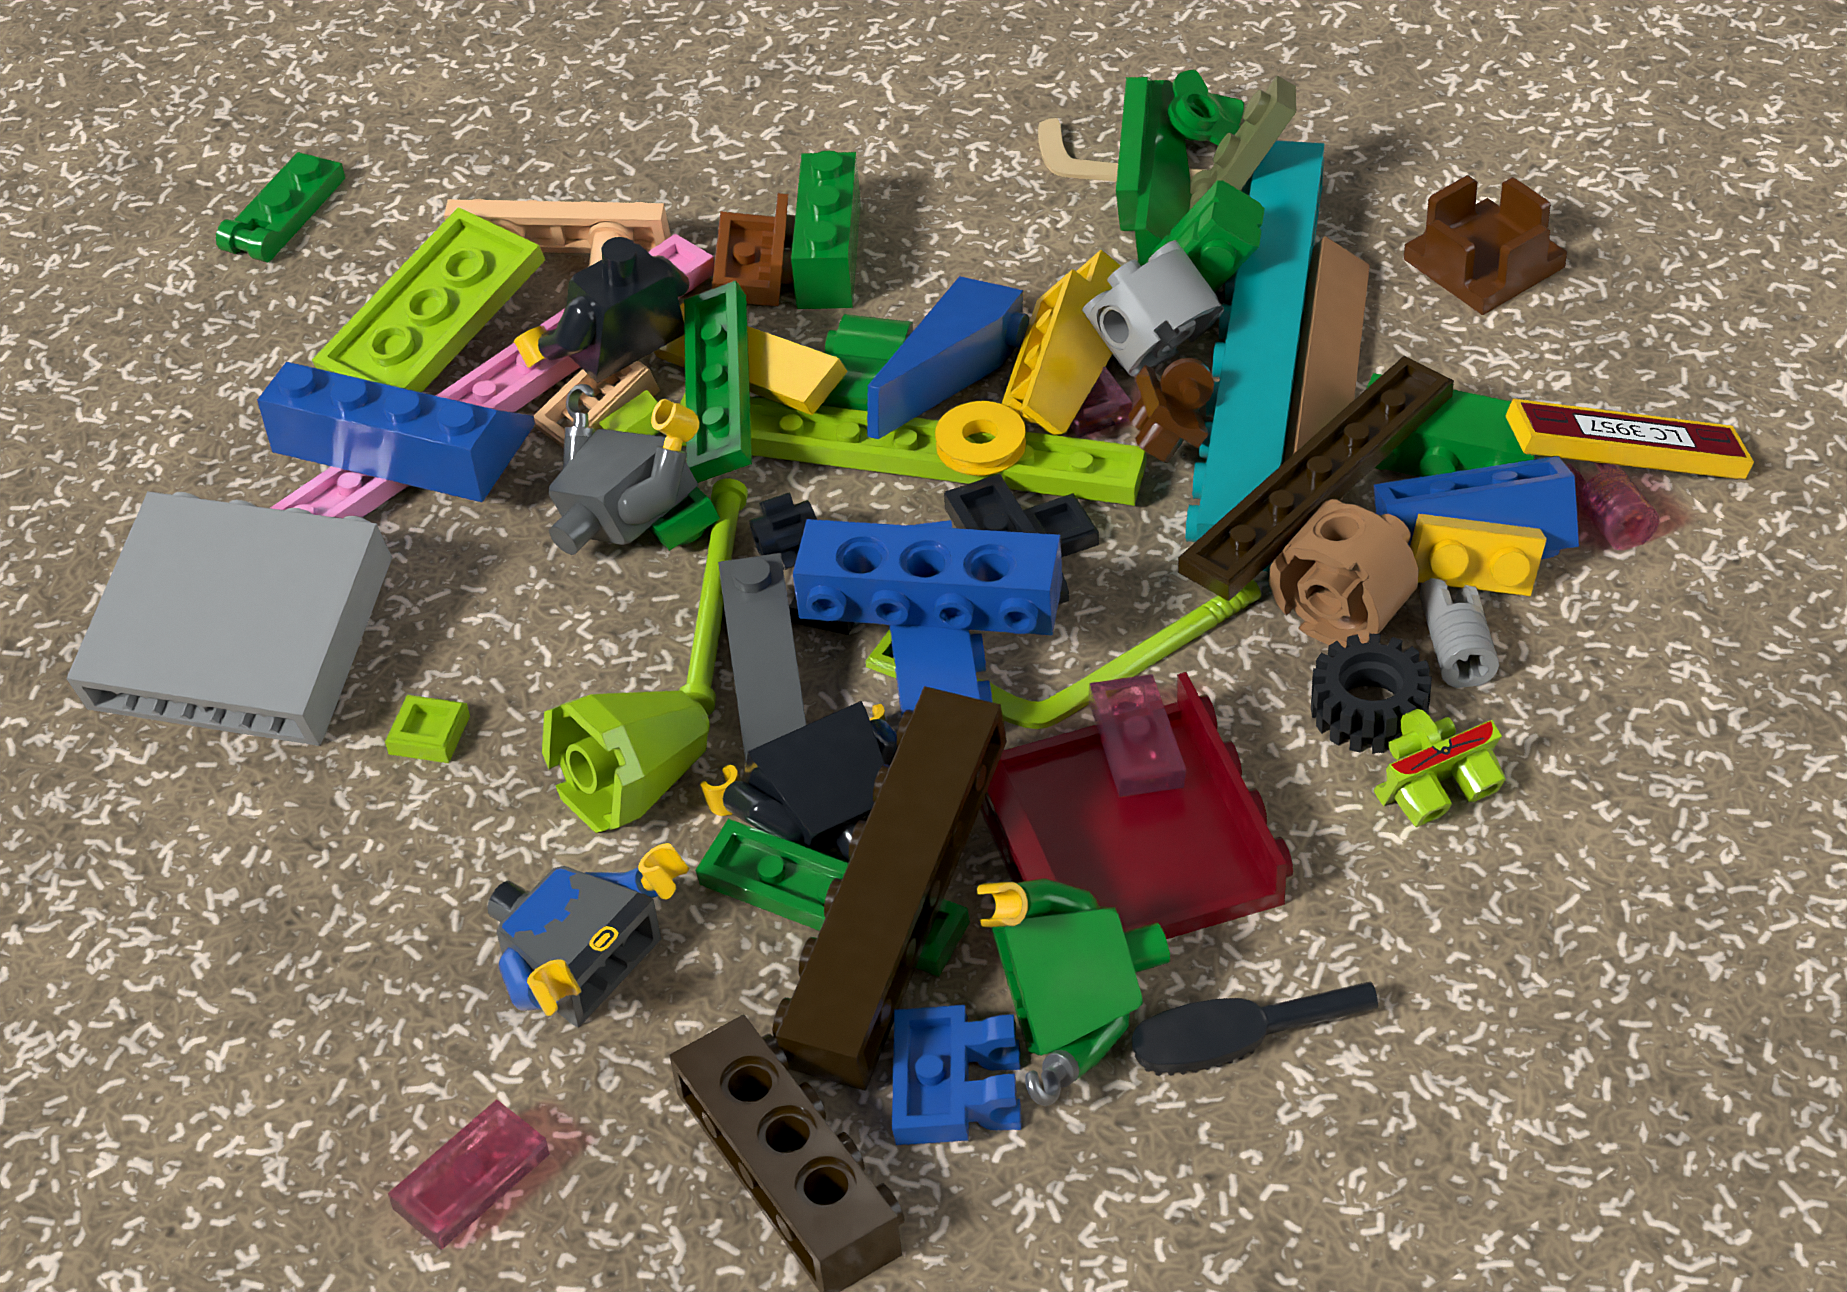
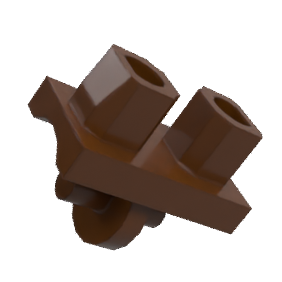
M1181 358L1172 362L1164 370L1161 382L1157 379L1154 369L1144 365L1135 378L1141 398L1128 414L1130 423L1140 431L1135 437L1137 445L1162 462L1168 463L1184 440L1199 448L1209 435L1199 408L1209 401L1214 391V380L1209 368L1202 361L1194 358Z

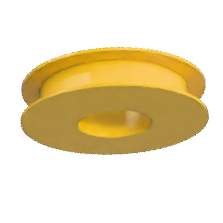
M975 401L956 406L941 417L935 429L936 451L940 460L950 469L966 475L984 476L1002 472L1017 463L1026 448L1023 419L1010 407L996 402ZM980 432L995 436L992 441L982 444L966 440L968 436Z

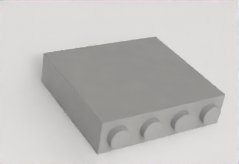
M147 491L66 679L87 710L320 746L391 563V553L377 524L361 517L346 516L342 519L314 515L300 508L278 510L257 507L243 500H232L228 503L200 499L186 492H176L171 495Z

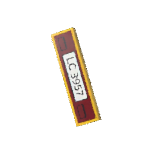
M1513 399L1505 415L1524 454L1548 457L1559 456L1564 459L1733 479H1746L1754 463L1736 430L1731 425Z

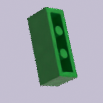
M821 151L818 153H801L791 256L797 309L853 308L861 205L856 152Z
M1373 373L1367 388L1371 384H1373L1381 376V374ZM1453 389V396L1382 460L1375 469H1386L1425 477L1541 459L1545 456L1523 453L1505 416L1512 401Z

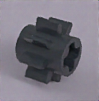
M788 492L759 502L763 515L749 520L751 533L759 555L781 553L783 570L795 566L806 520H817L808 500L794 504L791 494Z

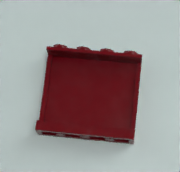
M1187 672L1177 674V702L1003 750L980 807V811L1011 882L1018 883L1046 878L1087 890L1095 897L1099 906L1116 908L1123 932L1157 922L1161 926L1166 939H1170L1285 905L1286 878L1293 875V863L1284 839L1282 837L1273 838L1267 827V813L1259 791L1256 788L1248 789L1242 779L1241 762L1235 745L1231 740L1222 741L1217 731V717L1207 694L1198 695Z

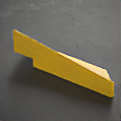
M1102 250L1098 251L1077 271L1072 269L1036 301L1001 403L1016 411L1023 421L1036 423L1053 435L1063 434L1067 431L1113 354L1082 311L1083 307L1094 297L1112 289L1107 279L1114 271L1121 267L1120 264Z

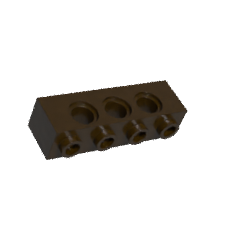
M743 1014L669 1055L677 1095L819 1292H841L902 1256L899 1225L904 1223L905 1219L896 1197L887 1185L881 1183L875 1187L863 1172L865 1170L863 1158L853 1140L845 1132L835 1135L825 1121L827 1118L826 1112L817 1093L807 1082L797 1085L788 1073L789 1064L784 1052L780 1050L777 1040L770 1033L761 1037ZM754 1099H760L754 1102H747ZM788 1149H799L790 1153H782ZM826 1200H839L834 1204L819 1205V1203Z

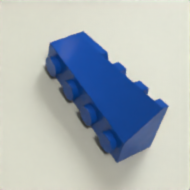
M286 362L257 399L273 453L477 502L484 501L535 426L533 415L495 410L291 362Z

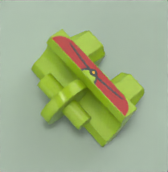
M1415 709L1402 716L1401 732L1403 736L1389 742L1390 752L1398 761L1388 765L1386 768L1387 781L1377 785L1373 791L1383 806L1397 801L1402 811L1417 828L1441 817L1451 807L1452 803L1440 784V781L1454 776L1469 803L1480 800L1499 790L1506 778L1493 749L1502 735L1493 720L1455 735V725L1449 717L1433 722L1426 712Z

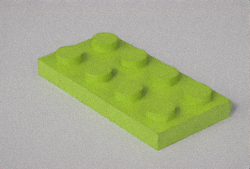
M458 207L312 359L314 366L317 369L422 393L545 261V257L540 246Z

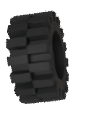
M1369 633V643H1361L1357 634L1347 637L1346 648L1338 641H1335L1328 646V655L1321 652L1318 656L1316 668H1313L1311 714L1312 718H1316V727L1321 734L1330 730L1329 741L1339 746L1347 738L1350 739V751L1361 753L1362 744L1368 743L1372 744V754L1384 753L1385 742H1390L1403 736L1401 732V719L1403 715L1415 709L1423 710L1429 715L1432 676H1429L1430 667L1426 660L1419 662L1420 652L1413 646L1402 652L1403 640L1392 637L1389 644L1384 645L1380 644L1381 634ZM1360 686H1377L1390 691L1394 696L1384 700L1369 701L1357 698L1347 691Z

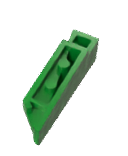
M1126 77L1116 199L1120 231H1135L1138 263L1142 267L1148 263L1153 249L1166 235H1170L1174 226L1190 210V199L1193 194L1190 193L1191 178L1185 139L1175 132L1167 115V108L1175 98L1172 82L1169 80H1152L1149 77Z

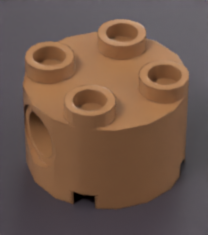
M1333 499L1326 501L1285 546L1270 566L1269 585L1277 605L1286 616L1293 609L1304 620L1298 629L1325 644L1331 645L1338 641L1346 648L1347 637L1357 634L1361 643H1367L1369 641V633L1379 634L1417 589L1419 569L1412 549L1407 544L1411 537L1409 529L1403 521L1391 514L1379 516L1357 505L1344 504Z

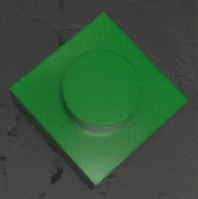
M696 486L687 497L663 517H659L648 529L670 551L678 545H685L698 539L705 532L706 527L719 520L720 517L711 500Z

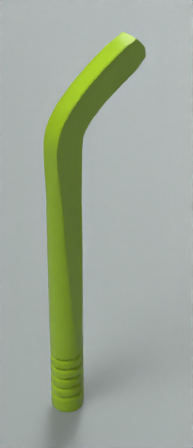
M1252 580L1230 601L1220 596L1212 598L1085 678L1043 701H1029L1017 697L990 682L992 702L1001 704L1003 720L1008 723L1031 729L1053 726L1215 627L1217 623L1223 622L1225 618L1231 617L1233 613L1239 612L1249 604L1260 599L1261 590L1258 584Z

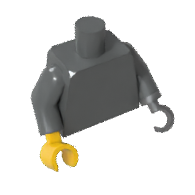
M586 384L575 385L570 390L566 399V408L569 415L573 418V427H565L563 469L549 486V496L562 516L549 529V534L553 542L562 551L575 555L590 539L621 545L630 543L652 526L651 524L659 517H663L687 497L696 486H699L685 462L687 452L681 450L682 443L691 440L699 429L700 422L693 410L667 399L660 400L653 410L651 424L654 429L665 434L666 437L598 429L595 432V429L588 428L589 414L582 413L578 408L580 395L584 392L589 397H593L594 390Z

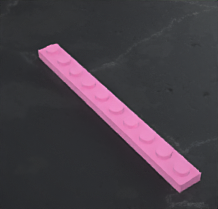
M677 234L672 235L648 252L652 256H664L686 274L690 285L685 294L713 276L714 257ZM565 308L539 326L544 325L547 331L556 329ZM513 343L436 396L514 413L580 368V366L572 358L566 356L556 360L544 359L528 368L515 343ZM331 466L270 508L278 510L300 508L314 515L342 519L346 516L362 518L409 485Z

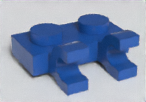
M965 1005L899 1009L894 1011L892 1131L896 1145L969 1141V1122H978V1124L989 1130H1021L1020 1099H1017L1015 1074L995 1075L984 1080L969 1081V1062H978L985 1069L992 1071L1021 1070L1019 1039H1016L1014 1014L993 1016L983 1021L969 1022Z

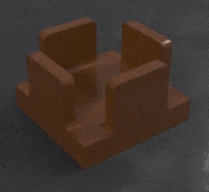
M1469 175L1432 194L1428 199L1425 232L1406 243L1404 247V260L1481 315L1488 313L1566 266L1567 251L1550 240V230L1548 229L1550 202L1514 177L1502 183L1500 206L1489 198L1476 204L1478 182Z

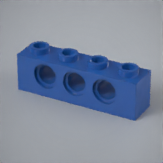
M812 519L806 520L793 570V581L800 619L1053 635L1063 580L1060 535Z

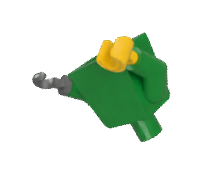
M1046 878L1018 883L981 884L977 888V894L991 893L995 898L996 910L991 918L980 919L983 927H992L1025 1046L1029 1052L1040 1056L1051 1053L1045 1057L1042 1064L1043 1072L1041 1078L1045 1092L1040 1086L1036 1071H1029L1025 1076L1027 1091L1031 1098L1039 1105L1048 1106L1055 1103L1058 1099L1062 1087H1067L1097 1065L1128 1029L1129 1013L1143 1005L1136 973L1169 963L1170 951L1161 926L1157 922L1123 932L1116 908L1099 906L1095 897L1084 889Z

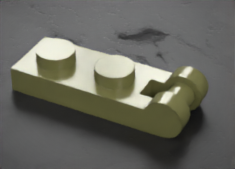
M1276 76L1265 92L1258 90L1252 96L1244 111L1243 120L1245 121L1235 135L1228 133L1217 147L1213 157L1214 166L1211 170H1202L1192 177L1190 193L1193 195L1190 199V209L1217 180H1224L1241 191L1295 115V85Z

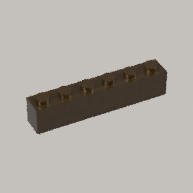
M924 686L915 709H907L904 712L897 731L898 749L891 765H882L877 774L873 788L874 805L867 822L860 820L853 830L849 844L850 862L842 879L835 878L827 891L824 903L825 920L818 937H810L803 947L798 968L799 982L792 998L785 997L782 999L774 1017L773 1037L777 1039L780 1050L784 1052L790 1070L864 1091L867 1090L894 1023V1011L900 1008L922 949L927 941L1007 743L1001 704Z

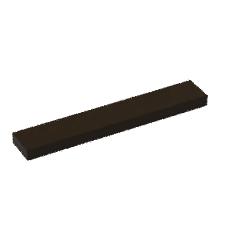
M1406 356L1400 358L1178 557V573L1223 599L1230 601L1277 558L1285 546L1326 501L1331 499L1339 501L1453 396L1454 380Z

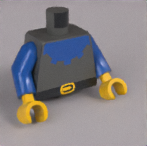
M669 843L660 844L652 848L641 859L638 867L628 872L583 873L566 866L556 867L531 892L509 880L501 883L492 893L487 908L489 916L500 922L496 931L502 952L499 961V971L513 1005L522 1011L543 1010L547 1016H552L555 1012H558L569 1023L579 1028L661 940L654 899L652 898L658 895L661 899L665 900L671 898L676 890V884L672 879L679 875L687 874L690 869L675 848Z

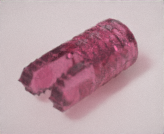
M1594 462L1600 473L1586 484L1581 473L1568 463L1566 466L1575 476L1576 501L1614 549L1623 551L1640 546L1653 536L1660 522L1659 514L1620 465Z

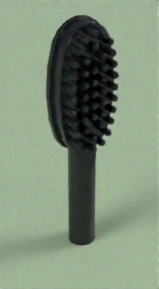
M1369 981L1260 1007L1256 1003L1242 998H1223L1194 1002L1163 1011L1142 1021L1134 1030L1132 1047L1135 1058L1145 1068L1146 1072L1154 1071L1157 1076L1166 1072L1170 1076L1174 1075V1072H1180L1185 1075L1187 1071L1191 1070L1197 1073L1199 1069L1209 1070L1212 1066L1221 1067L1222 1063H1232L1237 1058H1244V1055L1247 1053L1253 1054L1255 1049L1263 1042L1265 1035L1377 1009L1378 998L1373 983Z

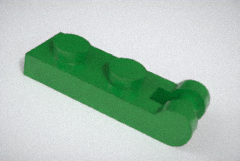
M297 152L234 220L225 219L221 222L216 232V245L218 249L233 254H238L243 250L248 252L252 259L266 263L270 262L345 180L342 163Z

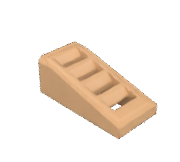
M640 361L634 362L599 383L582 369L533 415L535 420L534 427L564 448L565 429L556 422L563 417H567L573 422V418L569 415L566 408V399L568 393L575 385L586 384L594 390V396L600 392L605 395L599 401L594 396L589 397L583 392L578 399V407L584 404L590 409L587 413L589 414L588 428L595 429V432L598 429H603L599 424L600 421L645 390H648L654 397L660 392V389L650 369ZM619 380L620 382L614 387L612 384Z

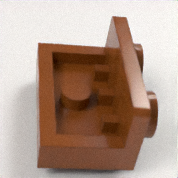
M777 193L775 217L720 211L712 289L736 280L746 294L747 304L779 306L780 284L792 285L793 277L792 251L784 250V248L792 249L795 215L787 214L789 194Z

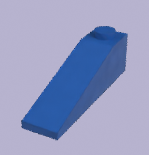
M959 276L868 384L867 437L874 439L882 438L1000 368L1016 347L1021 348L1029 325V316L1023 313V290Z

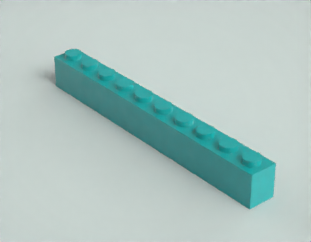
M1276 140L1242 188L1243 193L1260 202L1265 208L1263 224L1260 227L1262 230L1260 245L1225 283V301L1232 302V305L1222 304L1224 312L1219 318V339H1226V343L1215 342L1212 376L1220 378V381H1214V391L1209 401L1206 402V417H1214L1213 422L1204 421L1209 435L1199 447V457L1207 458V462L1195 463L1192 496L1193 499H1200V505L1188 506L1186 542H1196L1284 462L1312 249L1315 246L1323 188L1325 143ZM1272 562L1263 571L1270 572Z

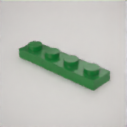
M736 280L684 299L686 407L696 413L700 422L695 436L686 442V463L697 483L752 464L746 294Z
M728 818L695 871L701 886L820 931L825 920L824 903L829 886L835 878H843L849 863ZM943 899L916 966L917 969L938 977L940 976L970 924L967 907Z

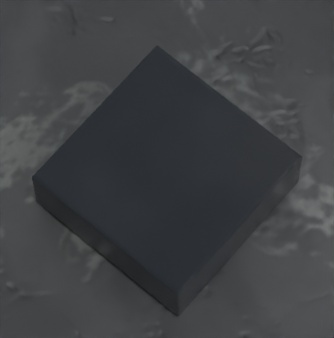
M1074 493L1023 510L1037 533L1060 535L1061 558L1099 545V531Z

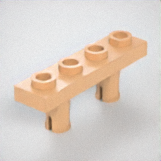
M448 199L444 213L446 220L458 207L538 244L542 252L591 253L588 267L602 260L601 247L608 239L614 237L628 238L635 244H640L649 252L671 237L664 203Z

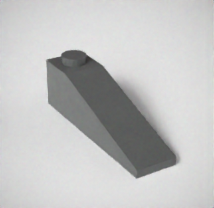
M781 553L718 562L745 761L749 750L806 725Z

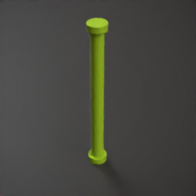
M731 478L718 480L712 487L711 502L715 506L720 519L712 524L687 681L679 689L692 700L699 702L708 716L715 709L716 694L711 687L724 610L718 562L732 559L739 510L745 507L748 496L746 486L742 482Z

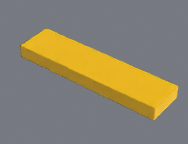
M682 303L680 308L684 320V303ZM747 326L749 392L813 415L848 372L837 357ZM685 335L654 351V354L660 359L685 368Z

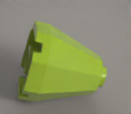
M682 690L590 694L544 711L542 754L548 769L558 765L561 767L566 781L555 785L560 799L595 833H599L609 828L610 830L619 828L641 818L706 751L710 723L702 705L696 700H692Z

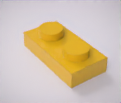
M1418 514L1410 548L1419 569L1418 583H1424L1430 578L1445 581V585L1463 588L1465 585L1476 587L1477 590L1531 596L1547 539L1541 529Z

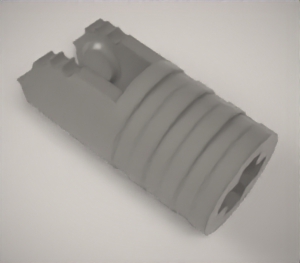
M1430 578L1424 583L1421 582L1420 599L1440 666L1442 679L1448 685L1455 688L1481 686L1490 681L1497 673L1499 662L1477 588L1465 585L1461 590H1458L1455 602L1452 603L1445 581Z

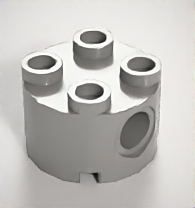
M1173 240L1158 249L1149 258L1148 263L1142 267L1136 259L1119 267L1107 279L1112 289L1097 295L1082 309L1120 365L1131 376H1137L1144 365L1154 368L1178 354L1179 351L1176 347L1187 338L1191 343L1194 342L1224 312V307L1217 299L1216 294L1177 240Z

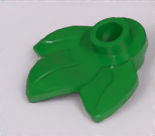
M1195 69L1183 71L1175 77L1172 83L1175 98L1167 108V115L1178 135L1188 140H1209L1219 146L1222 139L1228 133L1233 135L1237 133L1241 127L1239 124L1244 110V102L1241 99L1208 92L1204 80Z

